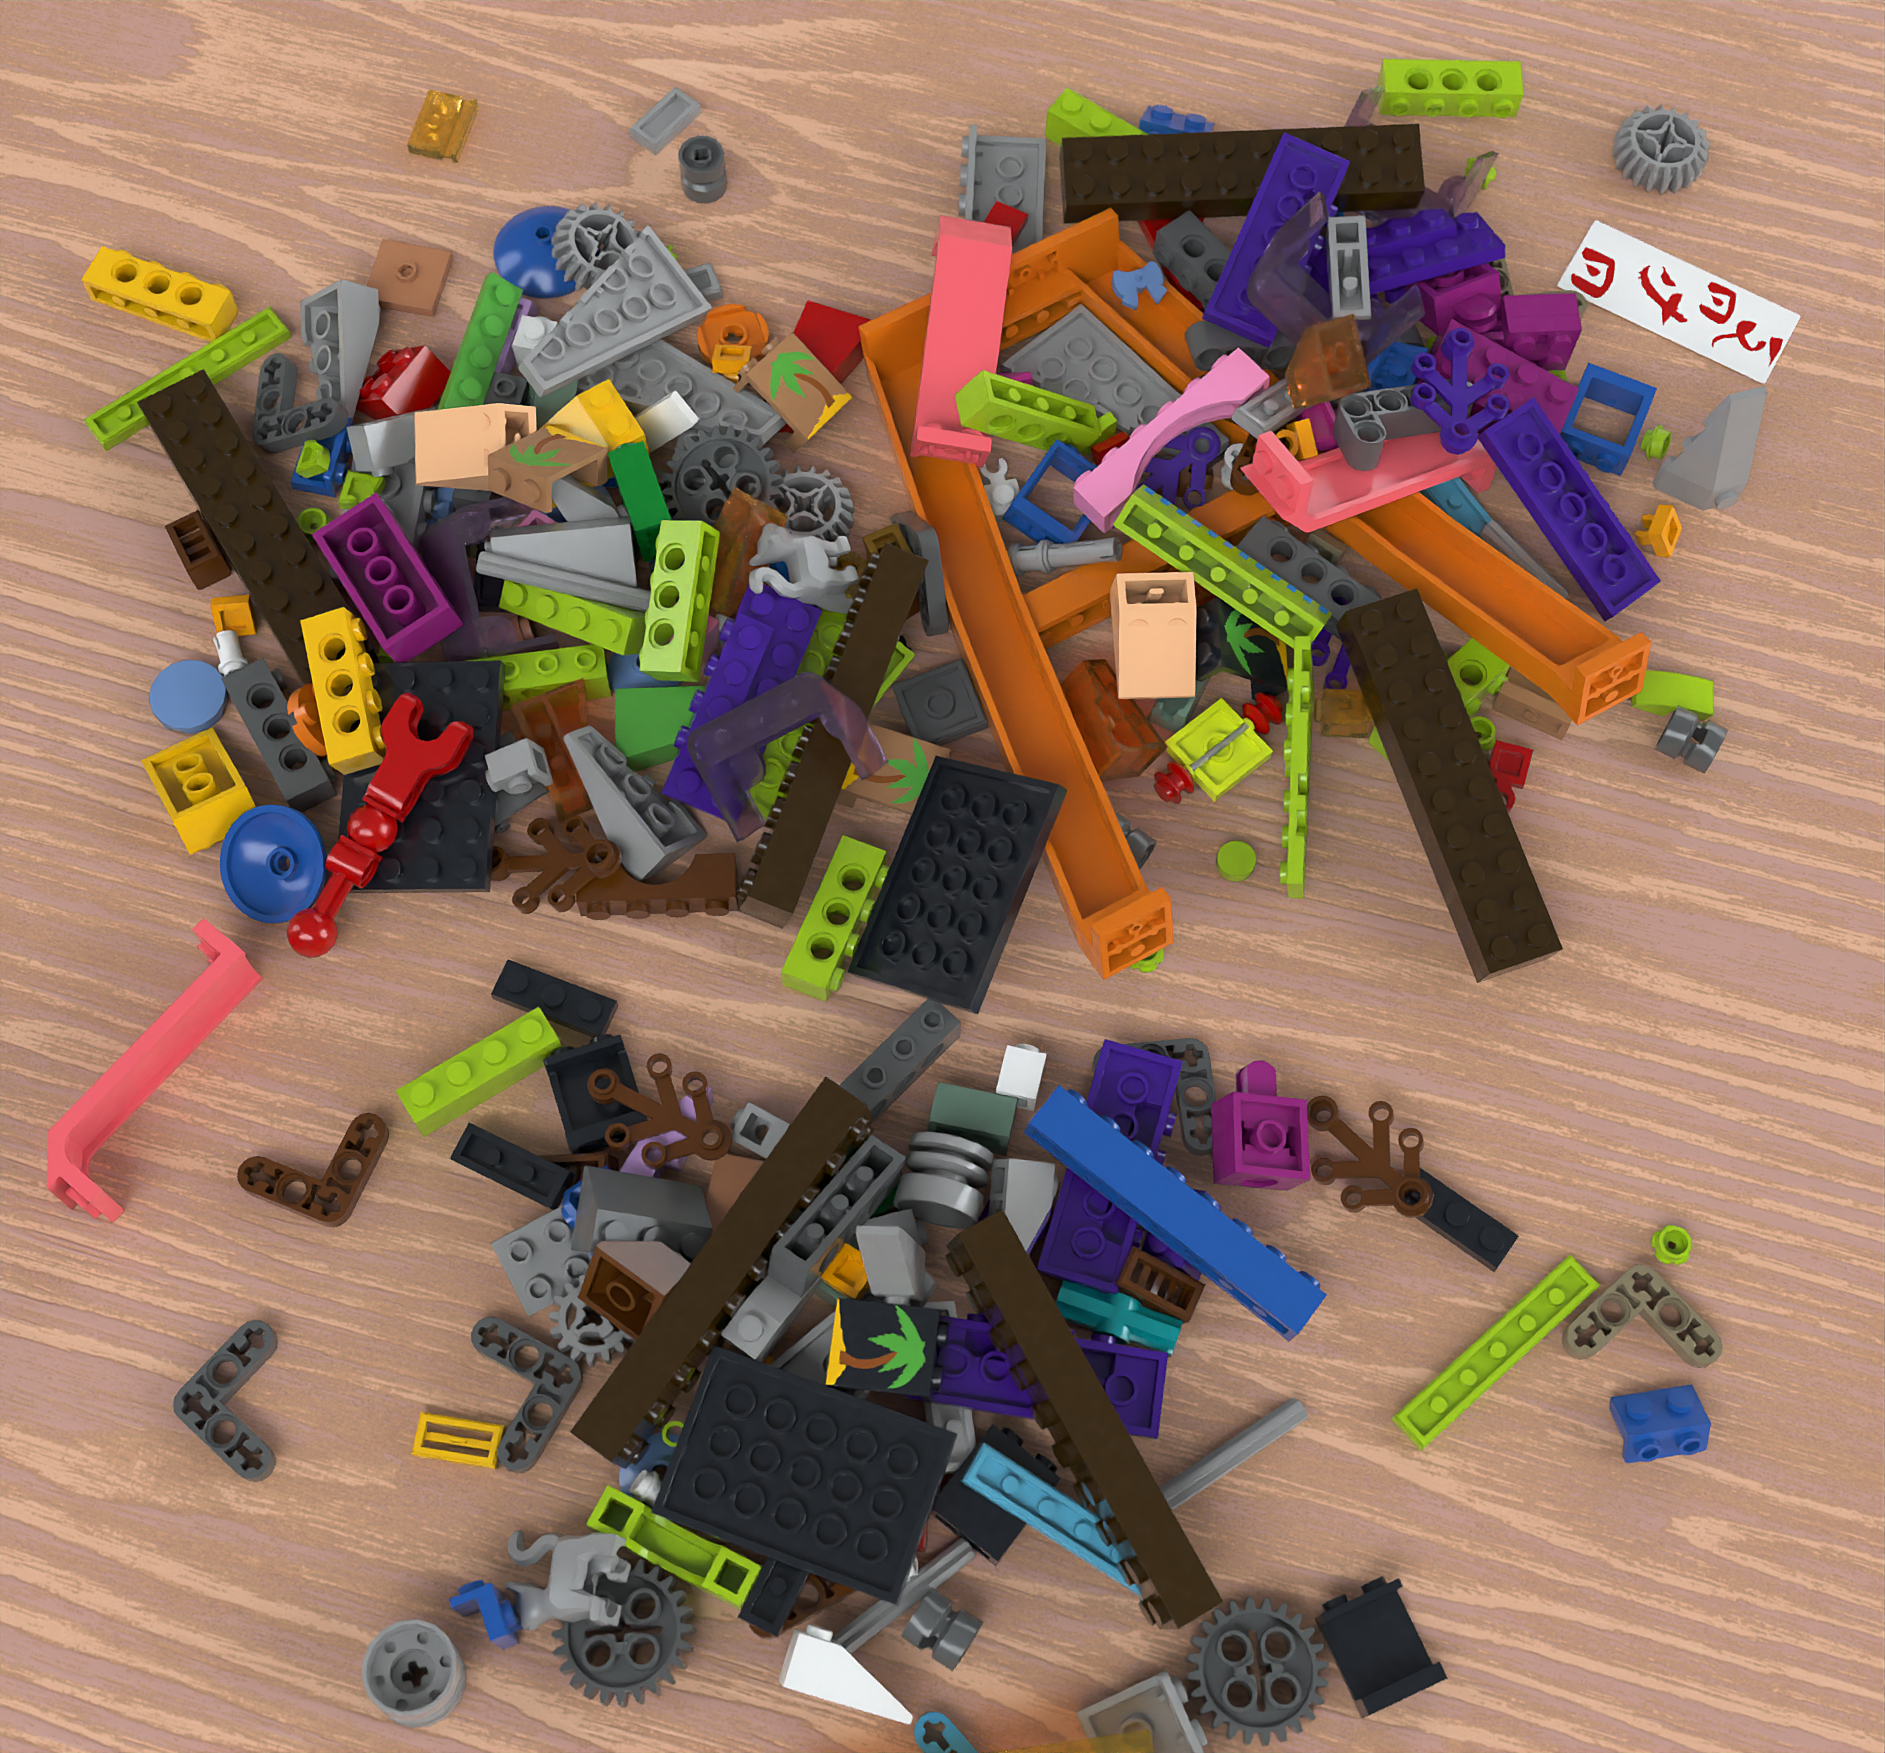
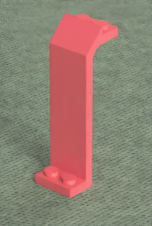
M943 215L939 217L938 230L933 241L931 256L936 257L910 456L917 457L922 455L976 464L979 468H983L991 452L992 438L988 437L987 433L961 426L955 394L982 370L996 374L1012 253L1011 227Z
M1269 431L1258 435L1253 463L1240 469L1281 518L1309 533L1459 476L1467 481L1477 493H1480L1490 488L1496 464L1479 440H1477L1471 450L1463 454L1455 455L1447 452L1441 445L1440 432L1385 440L1378 466L1369 471H1360L1351 467L1346 462L1340 448L1298 462L1275 434Z
M204 918L192 930L200 940L197 948L208 958L207 962L210 966L48 1131L47 1189L71 1210L79 1204L95 1219L103 1214L112 1223L125 1211L91 1180L89 1164L93 1155L263 980L245 957L246 953Z

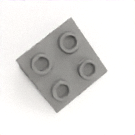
M563 1205L491 1242L528 1317L555 1303L553 1300L555 1296L565 1298L568 1295L564 1286L566 1283L571 1284L574 1288L580 1286L579 1276L586 1275L592 1258L590 1253L571 1250L574 1229L568 1225L562 1215L561 1208H563Z

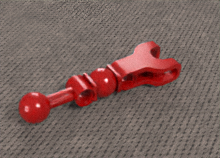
M409 692L400 695L382 723V738L386 745V755L371 780L365 796L362 798L368 804L357 808L350 815L347 824L348 838L341 834L339 841L330 851L325 868L333 874L313 908L301 910L289 920L286 931L287 939L291 948L297 954L307 958L320 957L328 953L335 946L338 930L334 918L353 885L363 888L370 882L378 868L379 862L383 858L377 853L386 850L395 842L398 831L397 820L402 823L404 822L405 817L415 805L428 781L436 775L447 774L455 770L461 764L474 737L472 726L465 722L455 721L450 723L437 739L428 742L420 740L417 727L424 711L421 700Z

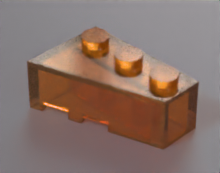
M734 487L729 499L725 502L723 510L713 527L720 532L710 601L711 608L731 619H734L747 588L750 572L755 568L767 567L768 565L750 566L749 564L750 559L758 554L757 542L762 535L763 526L773 523L784 528L787 519L786 514Z
M1105 659L1083 660L1060 684L1101 781L1139 777L1168 748L1134 699H1118L1116 674Z
M581 678L512 705L511 709L515 725L521 739L528 738L544 748L553 784L545 786L548 791L546 794L558 821H564L571 816H576L593 809L592 802L563 739L567 733L589 725L584 679Z

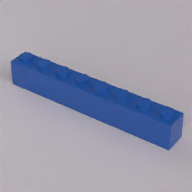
M1059 1085L1030 1120L1024 1134L1288 1342L1297 1336L1327 1296L1326 1293L1319 1289L1321 1287L1320 1283L1309 1273L1304 1271L1298 1272L1287 1264V1258L1280 1250L1272 1245L1267 1244L1264 1246L1252 1236L1253 1231L1244 1222L1236 1218L1231 1220L1219 1210V1204L1211 1196L1203 1192L1198 1194L1185 1184L1186 1179L1179 1171L1170 1166L1165 1168L1152 1158L1153 1153L1143 1143L1137 1140L1131 1142L1119 1132L1120 1127L1115 1121L1106 1115L1101 1114L1098 1116L1087 1107V1101L1078 1092L1072 1089L1066 1091Z

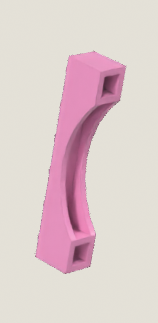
M1239 347L1229 356L1226 354L1221 356L1213 364L1211 371L1202 379L1199 377L1195 378L1189 383L1181 397L1175 402L1168 401L1158 411L1155 419L1147 425L1141 424L1130 435L1129 441L1120 448L1115 447L1111 449L1096 469L1092 472L1088 470L1079 476L1073 487L1074 505L1105 534L1113 527V523L1131 495L1136 491L1141 475L1151 459L1168 442L1200 424L1232 418L1236 408L1269 388L1270 376Z

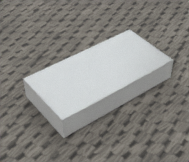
M676 390L634 416L645 434L650 453L693 427L699 420Z

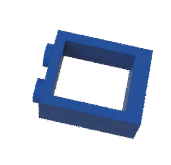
M1588 363L1577 387L1579 390L1560 436L1567 443L1577 460L1595 466L1602 472L1621 476L1632 454L1657 388ZM1584 397L1635 416L1624 446L1572 427Z
M1056 439L1002 517L1004 521L1037 544L1041 540L1047 539L1054 542V544L1076 542L1091 521L1083 514L1071 531L1027 500V497L1049 466H1052L1073 482H1076L1084 472L1088 470L1092 472L1099 466L1092 464L1082 457L1079 451L1072 445L1062 443Z

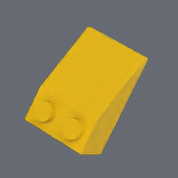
M610 379L575 396L540 428L542 429L548 425L605 446L607 447V452L615 450L624 443L644 441L649 458L651 457L644 432ZM607 454L608 480L614 477V474ZM581 481V482H583V483L589 485V486L592 487V488L595 487L594 485H591V484H589V483H586V482H584V481ZM552 500V509H553V508H555V507H557V506H556V504L554 503V501Z
M213 727L141 760L190 855L200 850L208 849L215 843L223 840L232 824L243 813L256 807L245 783Z

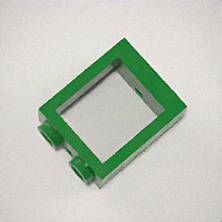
M644 441L624 443L615 450L607 452L624 507L627 509L631 519V527L643 561L647 562L656 559V538L660 533L661 520H671Z

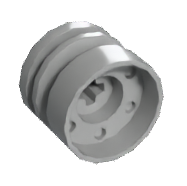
M917 1132L911 1135L909 1142L911 1153L906 1154L905 1166L914 1173H906L900 1177L894 1206L899 1211L912 1209L915 1219H923L924 1222L943 1227L967 1229L978 1223L984 1196L974 1188H981L988 1184L989 1174L986 1171L991 1170L994 1155L988 1149L975 1142L953 1135L936 1132Z
M419 1619L405 1620L383 1629L369 1644L362 1662V1682L372 1702L394 1723L409 1728L430 1727L447 1718L459 1704L466 1686V1667L458 1649L450 1638L436 1625ZM420 1668L424 1674L428 1675L421 1678V1686L415 1687L409 1680L414 1678V1670Z

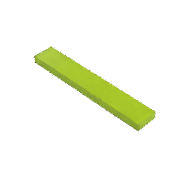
M269 306L84 419V422L105 451H108L148 426L137 403L138 401L202 369L205 370L211 382L215 385L292 338L291 334Z
M1569 1255L1391 1420L1422 1451L1600 1285Z

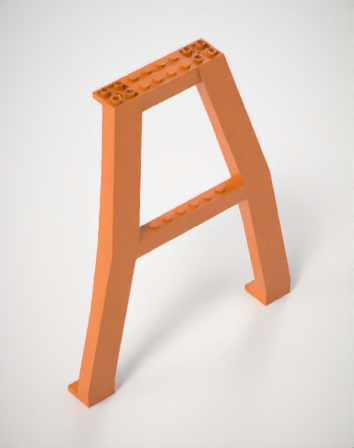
M1111 208L1011 254L999 351L1053 326L1082 304L1181 396L1191 381L1210 372L1196 368L1185 340V332L1191 325L1199 321H1206L1202 319L1203 313L1164 278L1162 286L1167 290L1159 304L1154 302L1146 288L1141 293L1137 292V310L1122 305L1123 299H1120L1114 293L1111 284L1114 271L1120 270L1129 273L1133 270L1142 269L1147 263L1119 239L1118 215ZM930 292L858 326L867 378L911 510L930 524L936 531L940 546L948 622L958 652L964 661L1006 770L1009 773L1060 784L1067 790L1043 850L1042 858L1078 946L1101 978L1105 980L1174 943L1171 897L1163 887L1151 892L1146 886L1070 711L1046 649L1112 616L1110 588L1116 574L1181 571L1134 539H1131L1122 545V558L1119 562H1100L1082 565L1022 595L976 464L922 455L917 457L910 456L931 299ZM1268 369L1263 370L1270 376L1269 388L1281 381ZM1223 419L1211 421L1229 439V447L1233 444L1245 443L1249 433L1241 426ZM1286 440L1284 446L1289 450L1290 443ZM1257 443L1252 445V448L1254 450L1256 449ZM1317 451L1318 455H1320V454H1322V453H1325V452H1328V451ZM1234 490L1227 491L1220 497L1200 507H1195L1186 513L1235 547H1237L1262 516L1271 521H1278L1286 528L1293 525L1281 518L1260 492L1246 496ZM1420 492L1323 527L1408 591L1417 588L1424 603L1548 693L1577 726L1642 691L1652 643L1643 632L1622 641L1616 634L1458 523Z

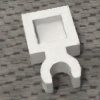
M1003 458L998 459L999 471L996 473L989 472L985 464L983 468H979V475L985 484L983 486L996 523L1004 522L1002 517L1020 492L1016 478L1006 480L1007 463Z

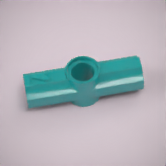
M1064 1280L1056 1300V1305L1066 1321L1092 1329L1094 1334L1115 1337V1344L1128 1345L1131 1343L1148 1350L1168 1353V1357H1171L1183 1323V1321L1141 1307V1303L1138 1300L1125 1294H1104Z

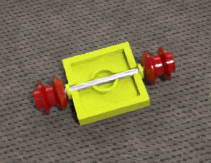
M1257 693L1255 695V705L1248 702L1243 704L1244 719H1242L1220 698L1165 741L1163 748L1177 763L1170 761L1167 764L1168 773L1166 775L1162 772L1154 774L1156 783L1153 786L1158 796L1165 802L1171 801L1179 804L1181 802L1180 793L1184 791L1192 794L1195 781L1214 802L1221 798L1272 757L1273 750L1255 732L1266 735L1270 732L1268 723L1271 722L1275 725L1282 723L1281 713L1283 709L1279 701L1270 694Z

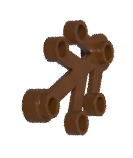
M571 816L563 823L562 831L571 842L579 843L584 852L569 853L555 837L554 828L544 818H537L529 824L527 833L536 844L543 845L549 854L510 857L501 847L493 846L491 881H503L511 873L543 871L526 887L516 890L512 897V903L521 913L530 914L538 908L540 903L539 896L569 870L579 869L563 885L553 887L548 893V902L558 912H566L575 903L574 894L593 878H606L619 868L622 861L621 850L613 842L595 840L589 833L590 829L586 822L580 816ZM580 826L577 831L572 833L574 828ZM545 828L542 833L537 835L541 829ZM565 895L563 900L557 902L561 896ZM530 897L526 903L522 904L524 899Z
M654 1054L647 1061L648 1073L655 1080L662 1105L622 1085L618 1075L613 1070L607 1068L598 1069L588 1078L587 1088L595 1102L610 1104L617 1101L651 1119L628 1127L621 1123L609 1126L606 1130L605 1138L611 1149L622 1151L632 1143L672 1131L687 1137L666 1146L659 1142L647 1143L642 1149L641 1157L643 1163L649 1169H660L666 1162L693 1154L708 1161L718 1160L724 1157L731 1148V1132L723 1122L713 1119L706 1095L708 1091L707 1080L700 1072L688 1073L682 1082L684 1093L689 1098H692L698 1123L681 1114L670 1076L672 1074V1064L669 1057L665 1054ZM657 1062L667 1064V1068L661 1073L654 1072L652 1067ZM602 1078L611 1080L610 1086L606 1089L596 1087L597 1082ZM693 1080H700L703 1083L698 1091L688 1089V1084ZM617 1131L626 1134L625 1139L620 1143L611 1141L612 1135ZM715 1133L719 1138L715 1144L708 1145L703 1141L705 1135ZM652 1150H659L662 1152V1156L658 1161L652 1162L647 1159L648 1153Z
M1317 1096L1308 1102L1307 1115L1309 1124L1315 1130L1329 1131L1360 1160L1332 1162L1328 1158L1317 1159L1311 1167L1314 1180L1320 1185H1329L1336 1179L1380 1178L1390 1188L1362 1190V1188L1356 1185L1346 1187L1341 1193V1202L1348 1212L1358 1213L1367 1206H1394L1401 1215L1416 1218L1429 1211L1433 1204V1192L1430 1185L1420 1178V1152L1423 1150L1424 1140L1419 1130L1407 1128L1399 1134V1146L1402 1152H1404L1402 1176L1390 1164V1125L1394 1121V1112L1389 1103L1377 1101L1369 1108V1118L1373 1124L1372 1149L1339 1118L1338 1106L1332 1098ZM1379 1109H1385L1389 1112V1115L1385 1120H1377L1374 1117L1375 1112ZM1320 1111H1329L1331 1113L1329 1120L1320 1122L1316 1119ZM1408 1136H1415L1419 1139V1142L1415 1147L1410 1148L1404 1145V1140ZM1321 1166H1329L1332 1169L1331 1174L1324 1178L1317 1175V1170ZM1410 1192H1416L1420 1195V1200L1415 1204H1409L1405 1201L1406 1195ZM1357 1193L1361 1196V1201L1356 1205H1350L1346 1202L1348 1195Z

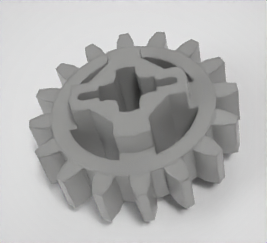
M583 1274L579 1276L580 1286L574 1288L569 1283L564 1285L568 1293L566 1298L554 1297L553 1300L560 1310L550 1312L549 1318L552 1322L559 1325L553 1327L550 1333L553 1338L563 1337L557 1347L562 1353L572 1348L570 1358L576 1363L584 1355L589 1367H594L597 1357H602L605 1363L609 1365L612 1361L611 1353L616 1351L624 1357L626 1354L623 1346L624 1342L634 1343L635 1340L621 1329L617 1333L613 1323L578 1298L585 1278ZM574 1306L577 1310L576 1320L570 1325L571 1328L568 1329L569 1314ZM592 1313L598 1317L601 1316L603 1323L596 1326L594 1323H590L588 1316ZM589 1340L604 1342V1344L598 1346L585 1345Z

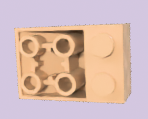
M495 403L415 412L416 485L490 491L488 455L536 432V407Z
M1193 572L1116 574L1110 588L1118 699L1195 697L1196 598Z

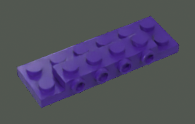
M1285 132L1283 133L1202 319L1270 348L1284 315L1291 317L1299 297L1293 293L1297 285L1304 287L1312 270V267L1306 264L1309 256L1311 255L1316 258L1325 237L1319 234L1322 226L1327 227L1328 217H1334L1338 207L1332 205L1350 161Z
M1443 208L1423 209L1416 216L1405 219L1391 218L1380 226L1366 228L1370 295L1505 258V244L1478 212H1466L1451 218ZM1326 237L1317 257L1309 256L1306 264L1311 266L1312 270L1304 287L1297 285L1293 293L1299 297L1295 307L1299 314L1331 305L1327 275Z
M1532 398L1478 435L1480 443L1604 622L1617 615L1661 582L1632 540L1630 534L1611 510L1610 505L1602 497L1589 478L1588 473L1582 468L1535 398Z
M748 583L734 619L727 618L722 626L718 639L724 642L719 654L715 655L712 653L706 664L703 675L709 678L703 691L697 689L690 702L688 711L694 714L689 726L682 725L677 733L673 747L678 748V752L660 794L730 824L734 823L822 610L807 603H802L797 599L780 596L771 587L764 584L762 593L756 594L750 589Z
M1104 1039L1087 1097V1107L1098 1116L1103 1114L1115 1121L1120 1127L1119 1132L1131 1142L1137 1140L1147 1146L1153 1153L1152 1158L1162 1166L1166 1152L1159 1150L1163 1135L1171 1137L1177 1114L1169 1111L1183 1061ZM1067 1168L1037 1271L1041 1275L1061 1281H1068L1105 1294H1118L1119 1287L1115 1285L1116 1279L1132 1246L1140 1248L1145 1229L1137 1227L1138 1223Z
M970 1313L967 1314V1320L943 1316L942 1321L949 1322L947 1347H939L937 1365H944L941 1392H933L932 1402L924 1401L922 1397L905 1395L904 1399L1035 1420L1030 1410L1034 1403L1026 1389L1020 1391L1012 1380L1009 1373V1368L1012 1367V1364L1005 1351L999 1353L992 1344L987 1332L991 1329V1326L985 1315ZM1091 1334L1090 1340L1075 1338L1129 1435L1154 1440L1158 1439L1168 1353L1115 1344L1116 1338L1107 1335Z

